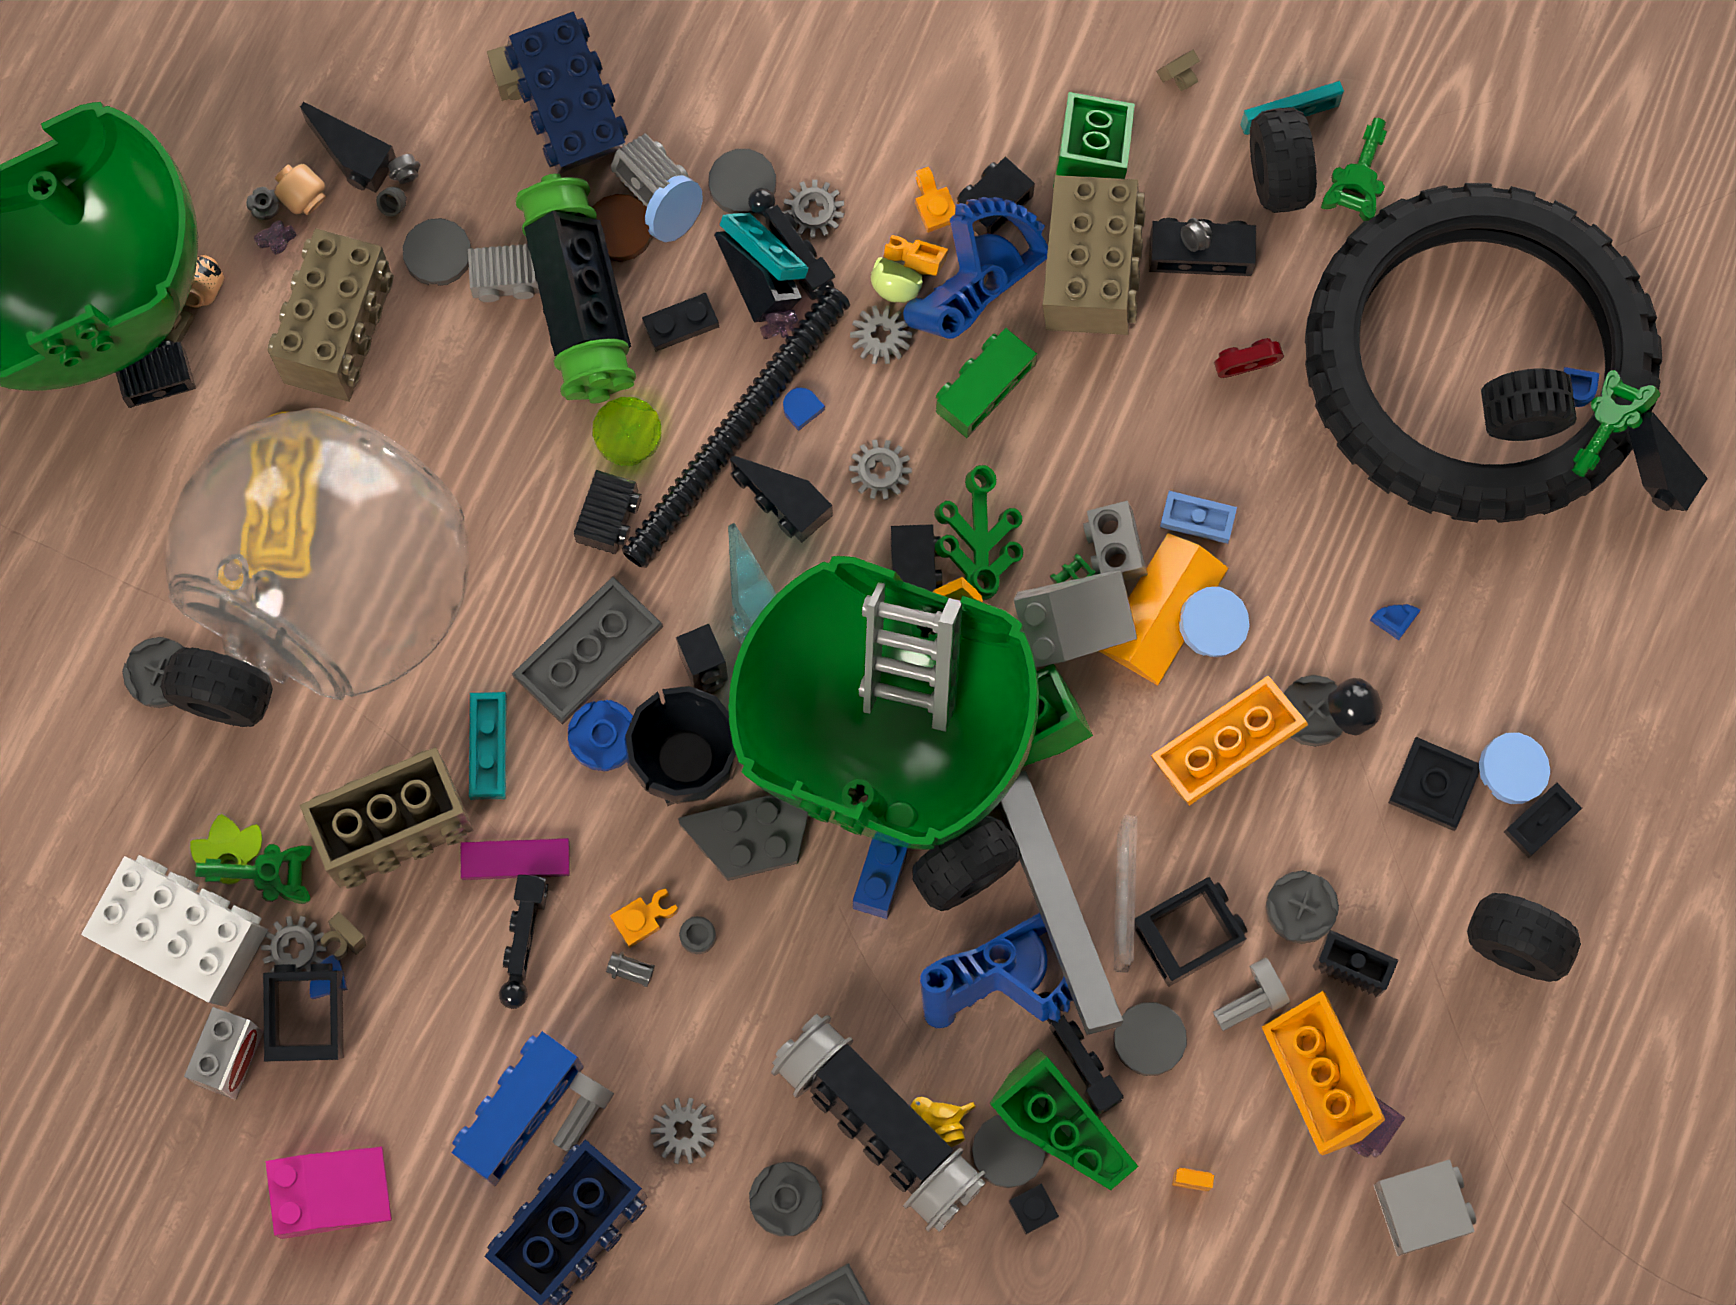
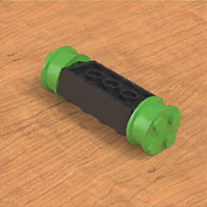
M554 173L542 177L541 182L519 191L515 202L517 208L523 211L525 217L522 231L527 238L535 279L538 284L543 312L550 335V342L554 356H556L554 366L557 370L561 371L564 381L560 387L561 395L566 400L589 399L590 403L593 404L602 403L610 398V394L634 386L636 374L633 369L628 368L626 360L631 343L601 220H597L595 209L590 207L587 196L590 193V185L584 179L562 178L560 174Z

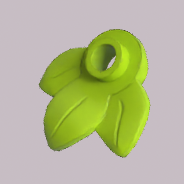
M220 814L210 828L208 839L190 841L192 858L196 863H205L206 859H221V864L234 861L237 865H248V862L260 853L262 832L257 824L248 826L240 831L232 820ZM220 878V882L223 884H235L241 880L237 878Z

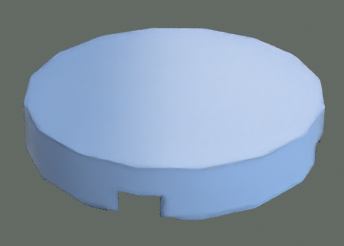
M683 175L667 180L670 184L664 189L659 187L654 192L647 206L645 224L649 226L648 232L663 242L675 241L683 236L694 224L701 210L703 202L702 189L697 182Z
M1206 587L1190 595L1180 611V633L1185 643L1200 655L1223 657L1237 650L1246 640L1250 627L1249 615L1243 601L1230 590L1222 587Z
M1519 732L1505 733L1493 739L1481 753L1479 761L1480 778L1485 786L1488 785L1492 791L1491 794L1498 800L1509 804H1524L1539 796L1548 785L1550 776L1549 759L1542 746L1532 737Z

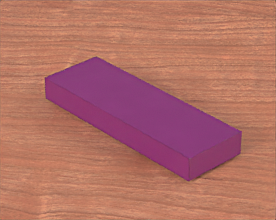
M569 838L460 842L462 880L517 878L519 874L537 877L570 876Z

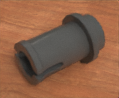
M621 951L620 954L612 953L606 972L612 974L613 979H616L618 976L648 987L655 965L624 956V951Z

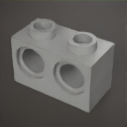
M1128 500L1088 510L1089 522L1083 523L1088 544L1094 543L1096 555L1091 556L1093 570L1096 571L1095 575L1122 570L1124 581L1147 576L1134 513ZM1109 521L1118 522V528L1112 534L1102 533V527L1105 523ZM1114 555H1126V560L1120 567L1114 568L1109 566L1110 559Z

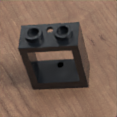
M1210 877L1134 918L1132 922L1133 929L1168 987L1239 948L1247 940L1244 935L1247 933V928L1243 920L1237 913L1232 915L1226 905L1229 899L1225 890L1219 882L1214 884ZM1203 895L1229 940L1188 964L1179 967L1154 922Z
M332 963L310 964V971H296V964L274 965V972L263 973L264 1062L339 1060L344 1058L343 970H333ZM330 980L331 1044L280 1045L279 981Z

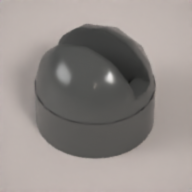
M398 187L384 189L378 194L376 199L378 209L386 216H395L403 211L407 201L404 191Z

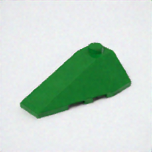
M1050 664L1037 671L1039 687L1038 720L1034 740L1024 766L1063 753L1093 736L1079 704L1054 664Z
M1040 1049L1035 1050L1009 1073L990 1102V1105L1014 1133L1034 1143L1047 1153L1059 1158L1109 1190L1116 1187L1139 1167Z

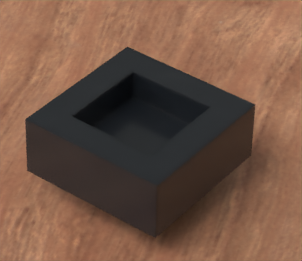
M1042 1183L1009 1200V1204L1025 1235L1059 1218Z

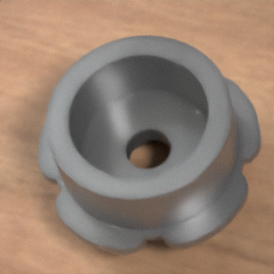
M412 154L397 157L388 164L391 172L389 178L399 181L400 184L409 183L418 177L417 171L421 164L415 161Z
M259 187L253 191L252 195L248 196L246 205L248 210L252 211L251 214L255 218L269 220L278 213L280 208L278 202L280 200L275 196V190ZM262 200H265L266 204L261 205L260 202Z
M1196 218L1189 219L1188 224L1181 228L1183 243L1193 252L1208 248L1212 238L1211 228L1204 221H1198Z

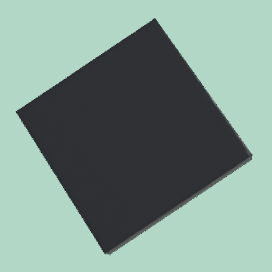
M1415 737L1388 803L1455 831L1480 772L1479 763Z

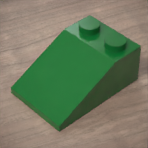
M1068 92L1055 175L1125 179L1128 169L1135 104Z

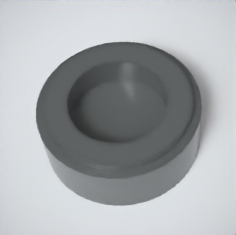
M696 916L689 918L682 924L679 937L682 946L688 952L703 954L714 946L716 932L713 924L708 919Z

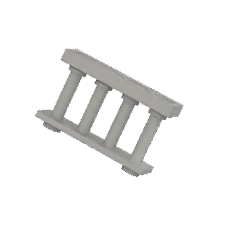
M878 582L872 596H866L862 608V616L867 617L865 675L861 680L859 696L864 697L863 712L871 713L877 697L927 708L929 713H933V729L946 732L956 709L963 606L960 600L948 598L943 612L937 611L936 614L884 603L885 584ZM884 618L932 628L933 633H937L938 637L935 641L883 630ZM882 645L930 655L931 660H936V665L930 668L882 657ZM881 671L929 682V685L934 687V691L932 694L883 684L881 683Z

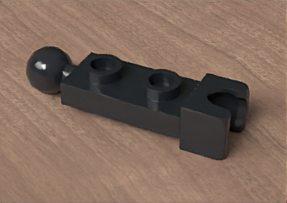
M766 188L755 189L748 198L750 209L756 214L763 215L766 218L765 225L769 231L809 268L806 277L799 279V284L809 298L815 300L819 295H824L823 290L826 287L834 288L832 279L835 278V274L823 257L816 259L817 253L810 241L807 239L803 241L796 232L798 227L793 217L788 212L784 214L778 205L774 206L775 197L771 191Z
M519 874L517 877L514 900L519 909L518 911H512L509 932L514 933L512 947L506 946L503 958V968H508L509 980L502 985L499 991L500 1002L510 1009L521 1007L528 997L523 980H526L538 909L544 910L549 887V884L546 883V878Z
M1042 992L1038 995L1041 998H1047L1051 992ZM1064 1015L1061 1016L1058 1022L1047 1019L1050 1024L1049 1029L1086 1085L1087 1089L1084 1096L1095 1114L1099 1116L1122 1101L1121 1099L1124 1098L1121 1091L1110 1075L1103 1078L1100 1072L1104 1070V1067L1095 1052L1091 1051L1088 1053L1082 1045L1081 1040L1084 1039V1035L1074 1020L1068 1022Z

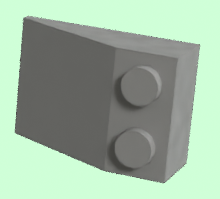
M1122 570L1017 592L1014 598L1017 617L1024 627L1023 633H1025L1036 667L1068 661L1137 639Z

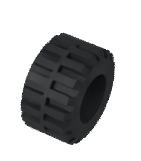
M1545 368L1514 371L1487 382L1481 388L1486 432L1491 437L1507 441L1535 440L1558 434L1576 423L1577 417L1571 376L1563 371Z

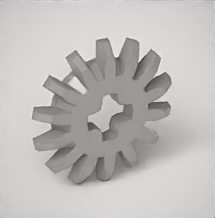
M812 180V187L807 188L803 181L799 183L801 192L798 193L793 188L789 191L794 200L785 199L784 204L791 207L792 210L783 211V213L788 212L794 217L796 224L801 225L797 232L799 235H802L807 228H810V237L815 238L816 229L818 228L824 236L828 235L826 225L835 229L838 228L839 225L832 219L844 217V213L836 211V209L844 206V201H834L840 194L837 189L830 194L827 192L830 186L829 183L825 182L821 189L817 187V180ZM815 201L817 206H823L824 210L819 211L818 217H812L811 213L804 212V209L809 208V202Z
M887 305L883 314H879L877 306H872L874 316H870L865 311H862L860 315L865 321L854 320L852 325L860 328L859 331L850 332V338H859V341L852 345L854 350L860 347L864 348L860 356L862 359H865L868 354H872V364H877L878 357H884L885 364H890L889 355L894 354L899 360L902 358V355L898 349L902 347L908 350L910 347L909 344L903 341V338H912V332L903 331V328L908 326L905 321H897L901 317L902 312L898 311L891 317L889 316L891 307ZM883 326L884 331L890 330L891 334L886 336V342L880 343L878 338H872L871 334L876 333V327Z
M872 440L873 449L868 450L863 444L860 448L864 455L861 457L854 453L851 457L858 462V466H849V471L858 473V476L851 478L852 484L863 483L858 489V492L861 494L868 488L872 489L870 499H875L877 491H882L883 499L887 500L889 498L888 489L899 495L901 491L896 484L908 485L909 483L908 480L902 478V475L912 473V468H903V464L909 461L910 458L908 455L899 458L898 454L902 447L898 445L894 451L890 450L891 441L889 440L885 441L884 448L878 447L877 440ZM876 462H882L884 467H890V471L885 472V478L879 479L877 474H871L870 470L875 468Z
M288 916L286 917L287 926L283 928L276 921L273 925L278 932L275 935L267 932L265 937L272 940L271 944L261 945V950L270 951L271 953L270 956L263 959L264 964L275 962L276 965L296 964V971H301L304 968L310 971L312 961L318 964L323 961L316 957V953L327 951V946L325 948L317 946V942L321 940L324 933L322 932L314 936L313 932L317 924L313 922L308 928L304 927L306 917L300 916L298 925H293L292 917ZM291 939H296L298 944H304V950L299 951V957L293 959L290 953L284 952V948L290 946Z
M676 1098L674 1099L676 1109L671 1111L664 1104L661 1108L667 1115L664 1118L658 1115L653 1117V1120L661 1123L660 1128L651 1129V1134H660L661 1139L654 1142L653 1145L655 1148L663 1144L665 1145L666 1149L661 1155L665 1159L670 1152L675 1153L674 1163L679 1164L681 1155L687 1156L688 1164L694 1163L692 1153L696 1151L701 1158H704L706 1154L701 1147L706 1144L713 1148L715 1143L707 1139L708 1134L717 1133V1128L707 1127V1122L715 1119L713 1114L705 1117L701 1115L707 1107L703 1103L696 1110L692 1109L694 1101L692 1098L688 1099L686 1107H681L680 1099ZM687 1121L693 1124L690 1128V1131L693 1133L692 1138L683 1137L681 1140L676 1139L677 1130L674 1128L677 1122L680 1124H685Z

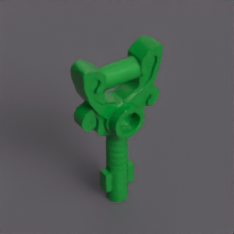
M1374 118L1371 125L1367 124L1362 138L1366 141L1357 164H1348L1345 169L1341 167L1334 169L1331 175L1334 184L1323 198L1322 209H1332L1340 205L1360 212L1359 216L1363 221H1369L1375 217L1376 197H1380L1383 194L1385 185L1382 181L1377 180V173L1370 169L1378 144H1383L1387 133L1384 130L1385 120ZM1349 189L1352 192L1361 193L1365 199L1342 191Z
M1615 370L1608 372L1602 388V397L1597 396L1591 401V408L1601 425L1591 438L1586 449L1580 448L1573 461L1576 464L1572 471L1584 477L1589 469L1594 470L1600 460L1598 454L1612 432L1625 431L1628 426L1633 429L1639 427L1642 424L1641 414L1656 403L1661 395L1660 391L1653 385L1641 387L1639 390L1624 384ZM1618 396L1631 401L1632 404L1618 405L1614 400Z
M269 844L264 849L263 854L256 858L254 865L221 864V859H206L205 863L195 864V877H205V882H220V878L253 879L254 887L258 891H262V898L266 902H273L278 896H281L285 900L305 904L311 898L308 890L302 886L303 862L309 857L312 847L301 845L281 852L277 845ZM284 862L288 863L287 885L282 884L278 875L281 864Z

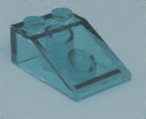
M733 523L728 526L733 615L730 616L733 624L731 628L742 645L749 629L776 593L737 526Z

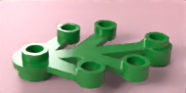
M986 465L976 466L967 473L965 478L966 488L972 493L973 528L958 513L956 504L951 501L942 502L934 511L936 520L944 525L949 524L971 548L974 555V563L959 548V542L953 535H945L937 540L935 544L936 553L942 558H950L964 573L965 580L982 595V601L992 598L997 593L999 576L1010 565L1020 561L1024 553L1019 543L1009 542L1001 547L999 551L1000 557L989 565L988 552L1008 532L1015 530L1022 524V515L1017 509L1009 508L999 515L998 523L988 531L987 493L995 487L997 479L994 471ZM974 478H977V479L980 480V482H981V487H979V486L976 484ZM943 508L949 510L950 518L943 514ZM1007 515L1014 519V525L1007 521ZM944 541L950 544L951 552L944 548ZM1008 548L1014 551L1015 558L1009 556ZM977 579L983 581L984 589L979 586Z

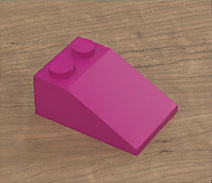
M383 1147L306 1154L265 1161L274 1236L280 1239L392 1221Z

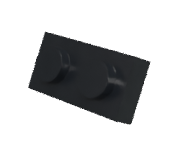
M706 293L642 317L655 352L719 328L718 319Z
M1556 783L1514 821L1504 833L1530 858L1569 822L1582 807Z

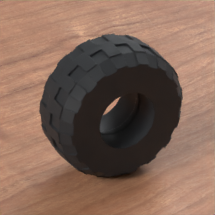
M1292 107L1261 111L1252 120L1250 127L1251 165L1260 203L1263 205V208L1273 213L1304 209L1314 200L1317 188L1315 150L1309 123L1303 112Z
M182 647L170 656L160 685L164 699L177 708L212 721L240 727H252L263 719L273 690L269 675L261 669L228 655L193 647Z
M986 816L963 834L941 845H935L934 849H930L921 856L913 865L912 880L930 907L939 911L949 910L974 897L1003 877L1019 861L1020 848L1002 820Z
M1491 893L1480 900L1467 929L1470 945L1483 957L1520 975L1546 982H1556L1568 975L1581 946L1578 929L1569 920L1538 903L1506 893Z

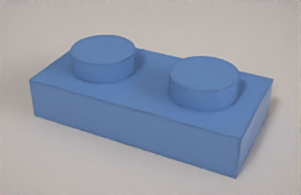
M1169 491L1160 527L1228 544L1237 507Z

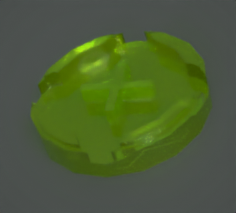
M619 397L607 402L599 409L593 421L592 436L597 449L606 460L617 465L633 466L641 463L642 460H645L648 456L650 458L656 452L661 442L662 426L657 412L647 402L636 397Z

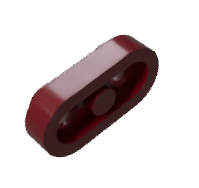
M1265 338L1254 342L1249 348L1239 350L1237 347H1232L1221 351L1218 354L1219 358L1214 361L1218 377L1228 378L1274 365L1284 358V354L1279 342H1272L1270 338Z

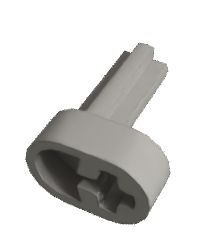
M1266 957L1249 966L1259 988L1213 1011L1222 1031L1269 1007L1275 1011L1290 1003L1280 979Z
M579 1071L569 1088L581 1096L552 1141L566 1152H569L576 1145L598 1108L605 1109L614 1095L612 1091Z

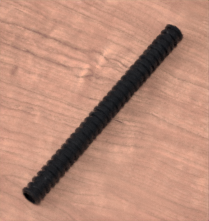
M826 287L823 290L825 295H819L817 298L818 303H813L811 306L812 311H807L804 314L805 320L802 319L798 322L799 328H794L792 336L786 337V344L779 346L780 352H775L772 355L773 361L770 360L766 363L767 369H761L759 372L760 378L755 377L753 380L754 385H750L746 389L747 394L740 396L741 402H736L733 405L735 410H730L727 413L728 419H722L720 422L721 427L714 429L715 435L707 438L709 443L701 446L702 452H697L694 455L695 461H689V468L683 469L681 472L682 477L675 479L676 485L670 486L668 488L669 494H664L661 497L663 502L655 505L656 511H650L648 514L649 520H643L642 529L637 528L635 530L636 536L628 539L630 544L628 546L624 545L622 551L625 557L641 568L648 567V560L654 559L656 556L654 552L656 550L660 551L662 549L661 543L669 540L667 535L669 533L673 534L675 532L674 526L682 523L681 517H687L689 514L688 508H694V501L700 500L702 497L701 492L708 490L707 484L713 483L715 481L714 475L721 473L720 467H725L728 464L727 458L734 456V449H740V442L747 440L746 434L752 433L754 431L753 425L760 423L759 417H764L767 414L766 408H771L773 400H778L780 397L779 392L786 390L785 384L793 381L792 375L799 373L798 367H803L806 364L804 359H809L812 356L811 350H817L818 342L821 343L825 339L824 334L831 332L830 326H835L838 323L837 318H841L844 315L843 309H849V300L841 291L833 287Z

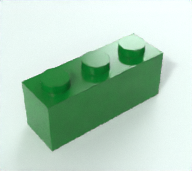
M1007 328L999 335L992 334L983 344V352L976 360L973 358L968 359L959 371L960 377L953 384L947 382L936 395V399H938L936 402V413L966 438L976 430L1036 365L1037 353Z

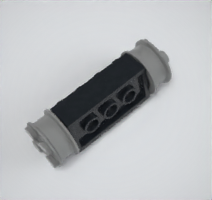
M818 1014L814 1015L803 1026V1033L796 1042L790 1039L776 1052L777 1058L772 1063L774 1067L771 1073L774 1076L780 1073L795 1089L793 1093L795 1098L800 1097L810 1089V1092L813 1094L811 1099L814 1104L824 1113L830 1111L839 1120L837 1125L848 1138L854 1139L856 1137L865 1147L863 1149L865 1155L875 1165L879 1166L882 1164L891 1173L889 1178L902 1192L908 1190L912 1194L903 1207L905 1209L912 1207L928 1223L926 1227L928 1232L934 1227L940 1232L959 1211L957 1205L961 1202L966 1206L981 1191L980 1189L985 1185L982 1178L986 1172L983 1170L978 1173L961 1156L963 1153L962 1148H959L951 1155L953 1149L850 1047L853 1039L851 1037L844 1039L829 1024L831 1021L829 1015L823 1018Z

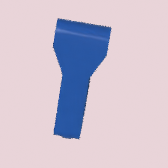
M981 197L978 200H967L966 204H955V215L950 218L959 262V272L946 280L943 285L934 288V292L926 298H914L906 304L903 317L907 325L911 328L947 339L959 336L971 327L991 301L1047 259L1048 245L1041 235L1045 225L1041 221H1036L1037 216L1032 212H1028L1024 206L1017 205L1014 201L1010 200L1003 201L1002 198ZM993 215H1001L1007 218L1024 236L1029 245L1028 251L1020 255L1010 241L999 235L983 234L974 236L973 222ZM987 274V281H986V283L984 284V278H985V275Z
M1040 913L976 949L943 957L926 967L920 975L923 1013L926 1022L935 1028L948 1027L954 1022L956 1012L967 1006H973L977 1000L984 999L993 991L1003 992L1040 1021L1051 1019L1058 1022L1061 1018L1060 1011L1068 1013L1070 1001H1073L1065 977H1063L1058 987L1047 998H1041L1033 992L1042 982L1048 966L1047 951L1039 937L1047 932ZM997 959H1005V960H1007V961L1004 962V963H995V962H994V961L997 960Z

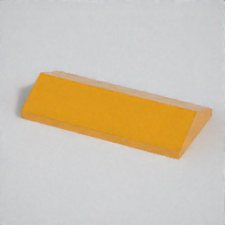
M1168 533L1146 568L1147 576L1139 579L1128 597L1137 639L1100 650L1099 652L1158 686L1185 642L1179 628L1182 605L1195 592L1206 587H1218L1229 568L1202 546Z
M1267 676L1153 753L1151 757L1173 789L1190 806L1308 726V724L1272 679Z
M1324 991L1262 1026L1319 1154L1325 1155L1360 1142L1385 1121L1383 1113Z

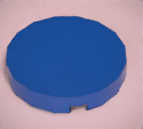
M612 700L586 703L575 712L568 725V742L572 754L580 764L592 770L609 771L621 767L627 762L624 738L633 715L625 706Z

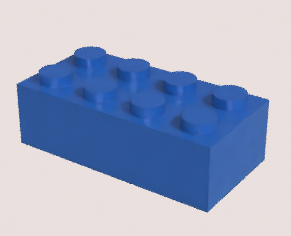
M543 1031L538 1037L532 1035L520 1051V1054L523 1055L522 1059L515 1068L510 1065L503 1072L498 1080V1084L501 1087L492 1098L486 1096L475 1111V1114L478 1116L470 1128L464 1126L452 1142L455 1148L451 1153L494 1186L498 1184L567 1091L578 1071L581 1072L584 1068L575 1054Z

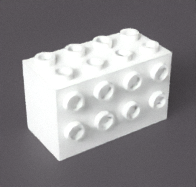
M138 855L137 859L133 860L124 856L81 935L208 1003L227 1007L268 929L259 925L262 918L235 905L230 910L227 908L230 904L229 900L203 888L200 893L196 892L198 884L171 871L166 876L165 873L168 868L151 859Z

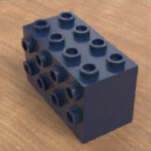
M574 11L509 35L504 51L511 71L516 69L520 78L518 79L517 87L524 103L529 101L533 112H530L531 116L529 117L536 135L542 134L545 141L542 150L549 167L555 166L557 174L616 152L624 146V139L628 135L622 116L615 117L613 112V103H616L611 87L609 83L603 85L599 74H601L603 68L596 50L590 52L586 42H588L590 35L583 18L577 19Z
M584 1140L580 1146L576 1144L570 1149L562 1160L564 1164L555 1175L551 1173L544 1179L537 1189L539 1193L530 1203L526 1202L519 1208L512 1218L514 1222L505 1232L501 1231L494 1237L487 1247L489 1251L484 1256L539 1305H565L573 1295V1292L570 1290L571 1286L578 1278L584 1281L589 1277L598 1265L595 1258L603 1249L609 1252L623 1236L619 1230L628 1220L634 1223L647 1208L644 1201L648 1197L643 1189L587 1140Z

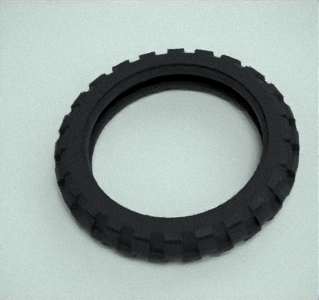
M1465 183L1464 187L1448 188V186L1444 185L1420 191L1419 195L1407 200L1401 198L1381 209L1379 214L1371 220L1364 221L1347 237L1346 242L1333 255L1323 272L1312 299L1304 342L1306 344L1305 366L1308 384L1312 388L1316 400L1315 407L1325 428L1330 429L1337 440L1336 446L1351 464H1357L1369 475L1368 480L1386 493L1392 492L1407 500L1408 505L1430 514L1435 511L1450 515L1453 520L1478 523L1479 520H1496L1498 523L1524 520L1526 517L1537 514L1545 515L1568 506L1570 502L1581 496H1586L1605 482L1620 467L1633 450L1628 427L1622 432H1612L1598 454L1600 460L1594 470L1589 469L1586 475L1581 477L1572 471L1576 464L1573 459L1580 448L1586 449V446L1601 425L1595 417V412L1586 425L1563 445L1534 459L1509 464H1479L1450 458L1429 449L1406 434L1383 410L1369 386L1362 366L1359 337L1364 307L1372 292L1390 271L1406 259L1427 249L1449 243L1488 242L1521 250L1544 261L1566 278L1588 305L1602 338L1605 357L1604 381L1608 372L1615 370L1624 384L1639 390L1641 387L1653 385L1658 390L1660 387V365L1663 362L1661 337L1657 334L1655 323L1657 315L1650 295L1644 293L1639 283L1640 275L1628 257L1625 255L1622 257L1612 246L1613 240L1597 225H1588L1576 216L1577 211L1556 200L1554 203L1540 199L1535 196L1536 192L1513 186L1509 190L1493 188L1491 183ZM1618 396L1614 400L1618 405L1632 404L1631 401ZM1656 403L1652 405L1646 412H1652L1653 407L1656 405Z

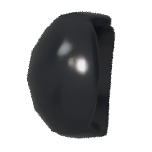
M1351 678L1342 682L1328 696L1330 714L1336 725L1347 734L1360 735L1374 727L1380 720L1382 702L1378 691L1361 678Z

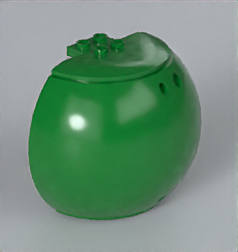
M101 102L79 105L41 123L42 129L53 140L0 164V387L23 391L67 388L101 379L134 364L152 352L168 336L182 312L192 288L197 266L198 230L191 195L183 176L168 151L146 127L128 114L113 107L104 106Z
M832 556L829 563L822 562L810 568L777 593L761 611L741 645L733 669L728 703L732 743L738 761L743 765L741 772L766 792L808 812L807 815L819 821L831 822L853 834L864 835L900 847L921 850L934 849L935 845H941L963 834L994 810L1019 777L1028 758L1038 720L1039 687L1034 656L1027 637L1023 633L1024 627L1019 620L1005 610L962 596L960 600L963 607L956 709L946 732L932 728L933 713H929L927 708L877 697L871 713H864V697L859 696L861 680L865 675L867 617L862 616V608L866 596H872L878 582L884 583V603L936 614L937 611L943 612L948 597L903 582L895 571L865 560L849 556ZM884 618L883 630L935 641L938 637L937 633H933L932 628ZM882 645V657L930 668L936 665V660H931L930 655ZM881 671V683L927 694H932L934 691V687H931L929 682Z

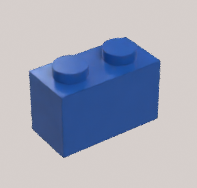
M872 838L853 898V909L884 919L888 918L909 848L888 844Z

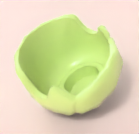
M882 257L877 258L871 272L873 288L882 298L890 302L905 303L916 298L923 284L920 273Z

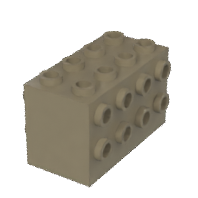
M1055 175L1043 295L1046 330L1129 335V324L1136 323L1137 318L1136 291H1139L1140 284L1139 259L1142 258V227L1145 225L1146 207L1144 206L1145 193L1139 192L1138 180Z
M315 228L312 238L307 239L304 243L302 250L304 261L300 271L296 270L291 280V290L293 291L289 302L285 301L281 307L279 315L281 324L278 333H273L269 340L268 353L284 384L350 402L354 388L357 386L364 359L370 350L376 325L381 319L383 305L387 294L391 290L394 275L391 273L389 261L386 260L381 246Z
M436 747L419 752L409 759L386 766L376 773L353 780L343 787L318 795L310 801L300 804L324 867L340 888L346 886L349 889L359 886L367 881L366 876L378 871L380 874L392 872L401 866L399 862L411 857L414 860L427 857L434 852V847L446 842L447 845L457 844L468 837L467 833L474 831L448 768Z

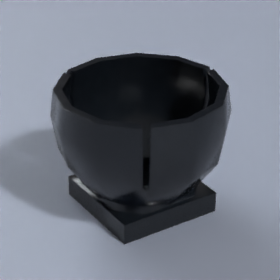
M690 686L662 689L664 704L661 703L660 695L657 691L636 708L625 734L624 741L628 769L645 791L664 799L667 807L675 803L706 800L728 783L729 780L733 779L732 774L738 763L729 726V711L716 696Z

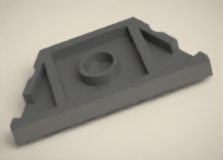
M773 795L680 817L678 820L680 827L688 833L724 878L730 881L798 864L808 812Z

